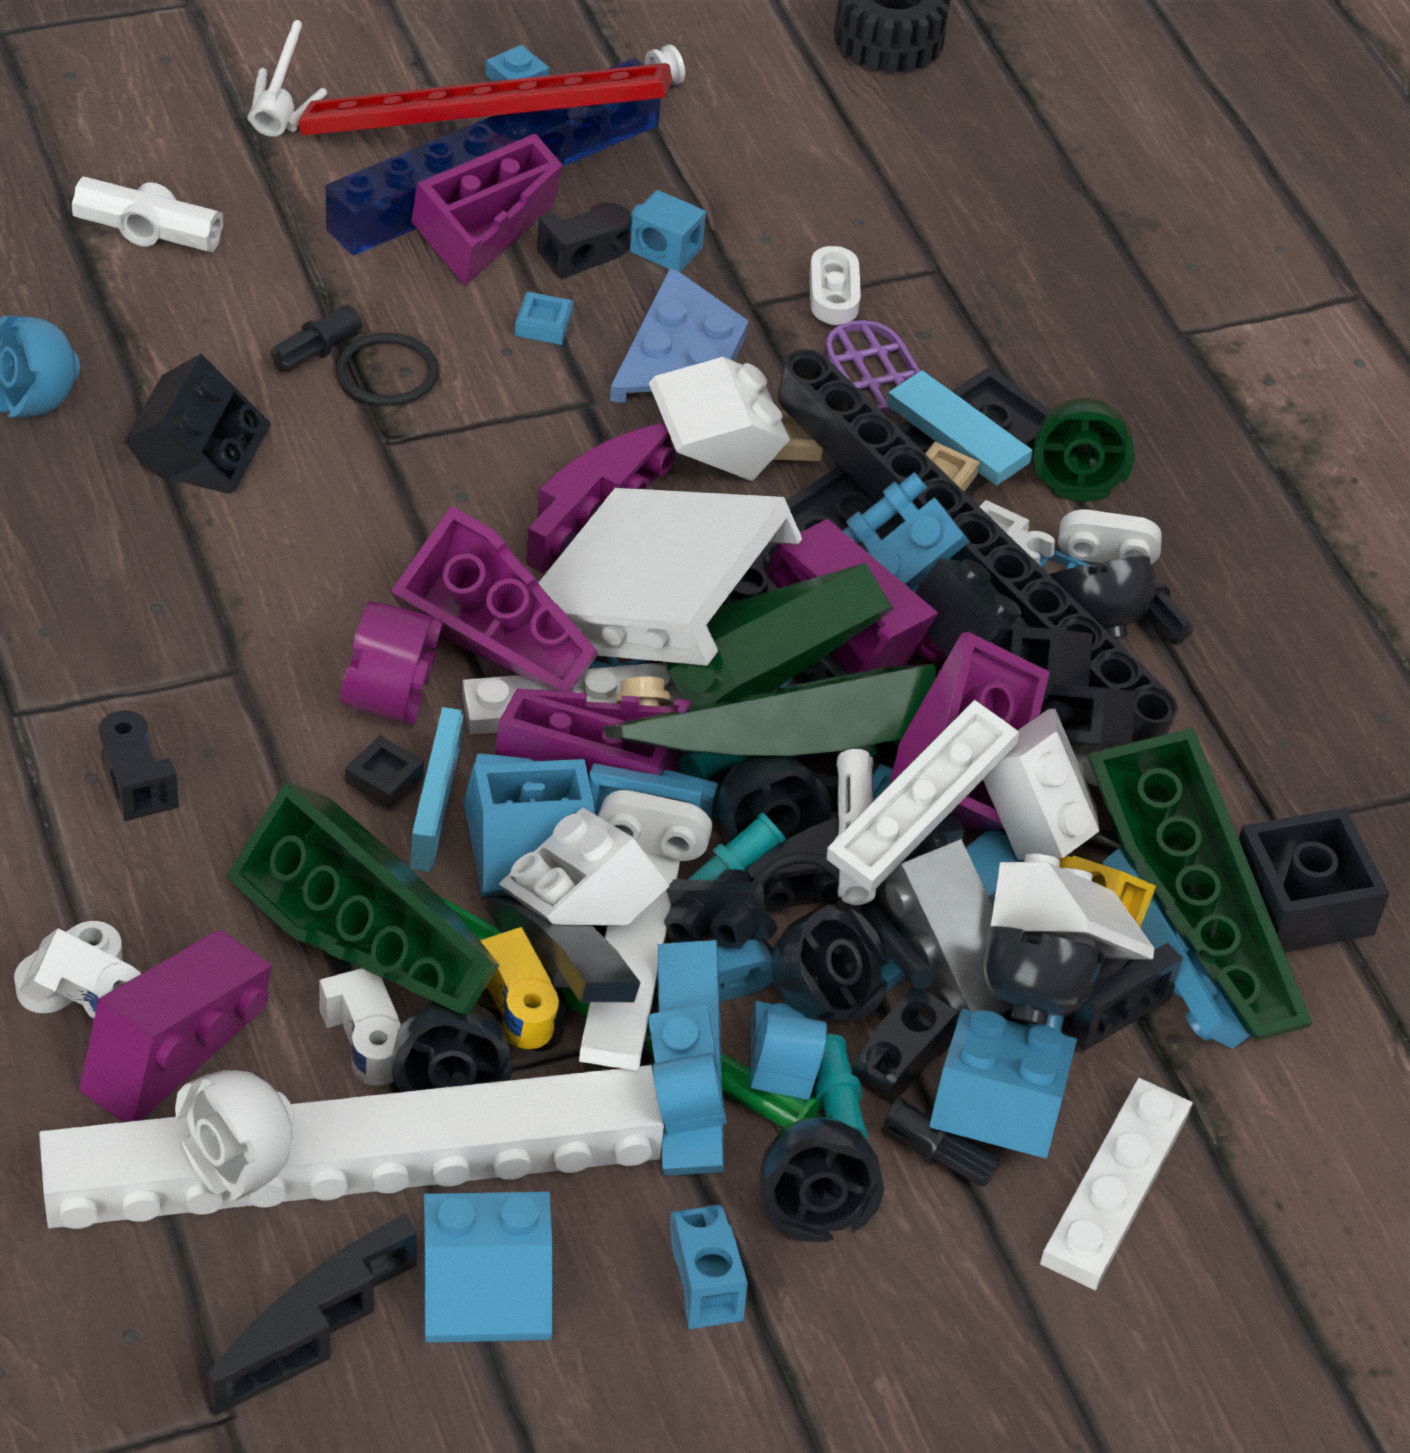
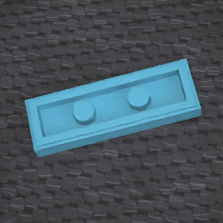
M923 370L888 392L886 405L937 443L979 461L978 473L996 486L1028 465L1031 461L1033 451L1031 448Z
M442 707L412 832L410 869L430 872V869L434 867L461 750L463 714L458 709Z

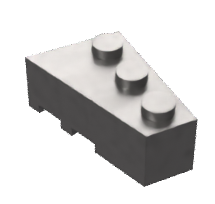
M957 840L900 864L876 888L873 901L934 973V981L928 987L930 993L958 1011L957 1022L962 1008L975 1012L980 1010L992 1011L1001 1016L1012 1012L1013 1007L997 1000L986 984L983 972V955L988 930L991 926L993 905L962 840Z

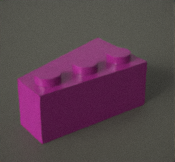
M218 929L100 997L97 1003L79 1091L122 1122L141 1121L249 1021L255 1019L262 1012L269 998V993L266 990L273 965L221 929Z

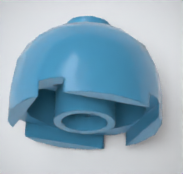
M3 316L0 318V412H6L9 409L11 413L8 417L31 418L46 415L62 405L68 397L74 381L77 380L80 372L78 355L73 351L66 335L57 325L48 320L28 316Z

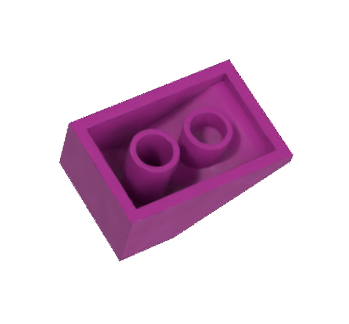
M970 632L961 633L900 741L890 784L974 700L1017 731L1040 715L1050 672ZM983 779L949 813H958L963 829L968 831L1004 829Z

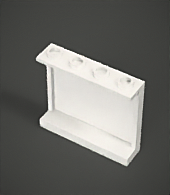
M615 488L539 581V585L594 646L599 656L708 665L718 652V649L706 624L768 542L799 544L802 537L784 497Z

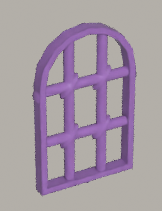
M867 320L850 321L838 325L829 334L825 350L827 358L847 378L848 376L840 363L853 360L862 375L861 381L853 382V384L858 389L869 387L879 404L877 407L884 414L895 412L886 405V400L879 390L880 385L894 382L897 387L905 379H909L920 372L901 338L892 329L880 323ZM863 331L871 344L869 349L856 351L846 333ZM873 333L887 338L892 344L880 346ZM838 337L846 348L845 354H834L832 344ZM898 351L909 371L897 373L887 357L888 352ZM877 355L887 371L886 376L872 378L862 362L864 357Z

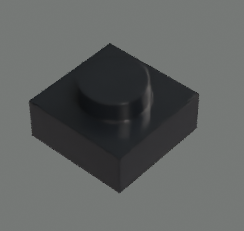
M381 735L345 768V783L388 809L424 776V761Z

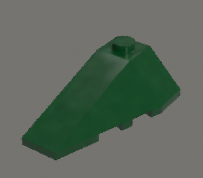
M865 563L720 606L706 624L718 649L708 665L666 662L667 670L683 699L691 700L690 707L731 701V704L736 703V697L774 691L894 610V607L868 565Z

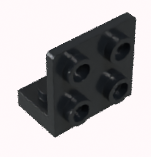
M1167 942L1154 950L1153 960L1103 959L1100 977L1093 995L1081 1009L1064 1016L1062 1029L1070 1037L1077 1038L1076 1044L1083 1051L1089 1049L1170 1001L1183 958Z

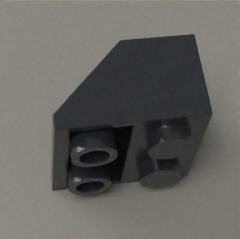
M200 353L161 376L125 438L124 443L160 477L229 494L236 490L271 422Z

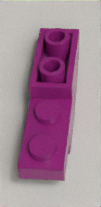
M665 422L628 432L592 448L558 471L539 489L538 516L528 528L527 566L545 573L615 488L647 490L658 476L664 477L668 473L675 459V450L672 449V439Z

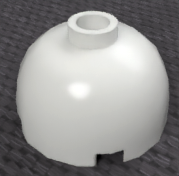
M223 1070L207 1074L186 1083L179 1090L175 1106L176 1120L187 1116L191 1135L182 1138L181 1141L195 1172L210 1191L217 1196L229 1191L232 1193L229 1200L236 1201L259 1190L280 1173L289 1160L293 1139L292 1126L295 1121L293 1108L284 1094L276 1092L269 1083L251 1072Z

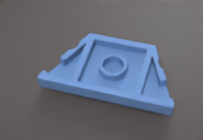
M670 268L611 385L610 401L626 402L627 393L652 392L649 382L654 376L720 357L735 361L747 336L749 321L685 275Z

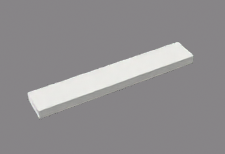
M645 853L668 884L673 879L678 878L680 860ZM666 890L628 925L607 926L605 939L618 951L641 983L635 1002H590L580 1048L579 1062L639 1071L649 1022L648 1014L651 1012L658 978V944L665 943L667 928L664 920L672 908Z

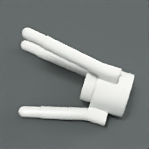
M299 20L293 22L268 90H265L267 70L261 68L258 71L253 104L247 120L251 122L257 131L267 136L281 135L285 129L295 132L299 125L298 120L310 101L322 100L327 95V90L320 88L294 111L291 95L281 88L302 27V23Z

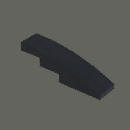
M515 898L487 899L485 908L501 933L522 927L553 987H571L580 1002H635L641 982L618 951L592 925H553Z
M405 1214L349 1244L301 1278L243 1331L208 1372L210 1406L216 1415L330 1359V1334L374 1312V1287L416 1267L417 1231Z

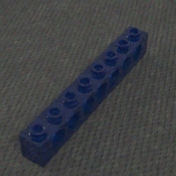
M634 57L607 69L641 66L643 64ZM661 98L488 117L326 184V230L354 256L417 229L411 221L418 182L533 134H536L561 164L565 166L659 126Z

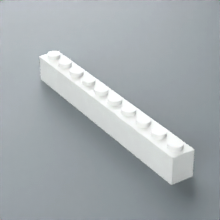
M651 1065L640 1066L639 1071L613 1069L291 1104L295 1121L292 1126L293 1139L288 1162L272 1181L259 1190L236 1201L229 1200L232 1194L229 1191L218 1196L214 1194L195 1172L181 1141L182 1138L191 1135L187 1116L176 1120V1117L39 1131L43 1192L48 1228L67 1227L80 1229L88 1227L93 1223L128 1219L141 1222L162 1215L189 1212L194 1214H210L224 1208L251 1205L272 1207L286 1201L313 1198L333 1200L348 1194L375 1191L395 1193L404 1188L437 1184L450 1187L460 1185L466 1181L498 1177L512 1180L521 1178L526 1174L551 1171L574 1173L587 1167L613 1164L635 1166L649 1160L660 1159L664 1123L659 1109Z

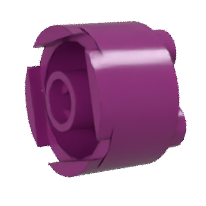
M369 600L352 646L354 651L350 667L347 666L339 703L350 706V708L415 725L423 698L421 692L424 684L429 682L436 658V653L431 651L436 650L443 620Z

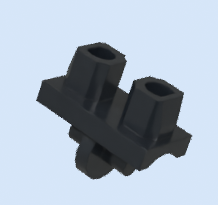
M726 869L720 874L717 881L673 879L666 889L672 910L665 917L664 923L672 943L696 942L700 937H714L717 943L724 948L742 949L748 939H771L778 930L775 920L770 918L766 911L764 889L761 882H750L748 875L742 869Z

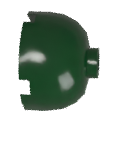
M1090 398L1067 400L1051 409L1039 423L1033 444L1035 469L1041 481L1043 478L1045 483L1053 488V493L1059 497L1077 502L1101 500L1110 495L1112 488L1118 486L1122 480L1124 484L1129 478L1135 461L1132 432L1121 413L1104 401Z

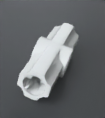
M82 176L76 185L72 201L73 216L119 228L126 239L138 246H151L158 239L213 253L219 244L223 228V213L177 201L171 191L157 183L148 182L142 184L138 190Z

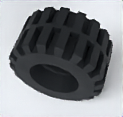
M838 0L834 26L835 43L840 46V51L844 56L852 57V62L858 65H866L868 69L874 71L884 70L887 73L904 71L907 73L915 71L916 67L925 68L930 65V61H936L940 56L941 50H943L950 0Z

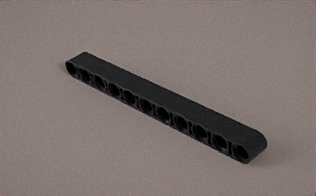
M799 349L788 355L778 393V402L788 415L876 502L885 496L883 490L894 481L900 484L915 472L928 488L912 502L920 510L935 498L970 541L949 560L964 561L965 559H970L983 566L991 576L989 582L1000 594L1010 598L1019 606L1022 612L1020 617L1029 627L1093 634L1088 687L1136 691L1132 743L1169 733L1178 709L1176 699L1138 660L829 359L812 349ZM899 512L892 517L899 525L905 522V519Z

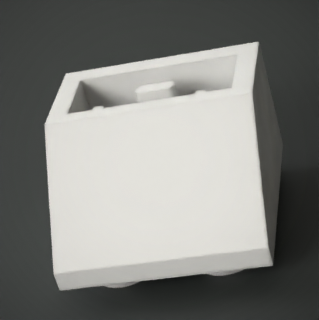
M583 807L577 813L562 819L554 828L553 835L534 852L527 853L519 858L512 866L511 873L499 883L504 892L553 925H628L669 887V884L632 836Z

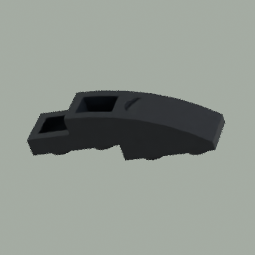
M958 813L948 814L900 864L962 839L963 827ZM839 816L814 825L788 838L765 853L748 868L747 875L750 882H753L756 874L773 859L793 852L819 853L827 857L828 847L839 835ZM797 863L779 869L763 886L765 908L770 911H778L790 906L840 901L842 897L838 895L839 881L832 873L817 865Z

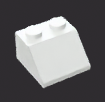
M720 357L654 376L649 382L676 452L753 481L790 441L781 421V411L773 403L766 387V377L758 368L749 363L742 365L725 357Z
M1048 709L1018 730L1017 745L983 778L1017 860H1024L1026 854H1042L1055 858H1064L1099 832L1096 803L1056 709Z
M1026 854L1024 862H1000L991 926L1023 929L1022 939L1023 935L1042 937L1043 933L1079 942L1100 950L1099 953H1104V959L1153 960V945L1116 893L1092 882L1091 873L1078 869L1060 868V860L1058 858L1042 854Z

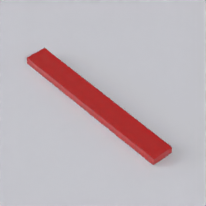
M659 63L310 101L298 122L301 134L304 136L665 98L672 82L670 64Z

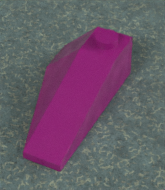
M450 506L391 590V594L400 608L443 620L440 636L552 691L572 692L598 655L594 646L559 605L544 591L535 577L521 564L496 531L453 506Z

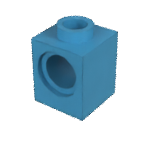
M656 190L643 205L638 204L630 215V252L668 269L671 268L681 272L703 248L706 210Z

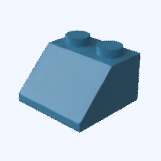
M550 1192L424 1194L425 1343L552 1340Z

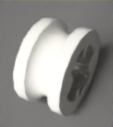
M670 44L662 47L661 51L654 49L647 52L645 65L670 64L672 74L671 85L676 86L683 83L685 79V66L675 46Z

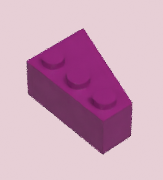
M536 134L530 135L418 182L411 222L459 280L467 286L555 204L563 165Z
M829 519L800 532L802 540L799 544H778L765 569V573L778 589L865 563L894 607V610L828 653L848 673H858L888 666L907 665L938 614L936 610Z
M517 688L498 722L495 755L533 759V762L584 759L588 779L594 763L662 776L664 769L674 772L683 751L662 749L606 737L604 726L668 712L679 711V714L686 713L687 709L691 706V700L674 699L673 707L639 705L638 696L623 695L621 704L587 702V693Z

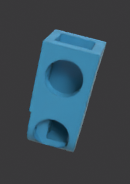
M719 1204L689 1210L672 1211L670 1213L671 1245L685 1296L684 1309L688 1328L695 1329L744 1321L747 1279L732 1227L728 1225L723 1207Z

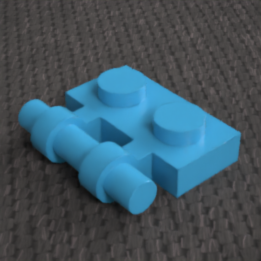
M915 472L900 484L894 481L883 490L885 496L864 514H861L859 511L846 521L849 526L843 530L858 545L863 542L869 550L867 553L910 589L926 578L939 558H951L970 542L941 503L935 498L920 510L912 502L928 488ZM899 512L905 519V522L882 540L876 530Z

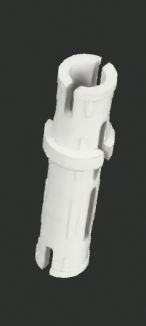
M861 749L846 750L837 757L839 835L834 841L873 803V758L869 757L867 751ZM839 869L838 895L842 897V901L851 905H861L873 900L876 889L872 893Z

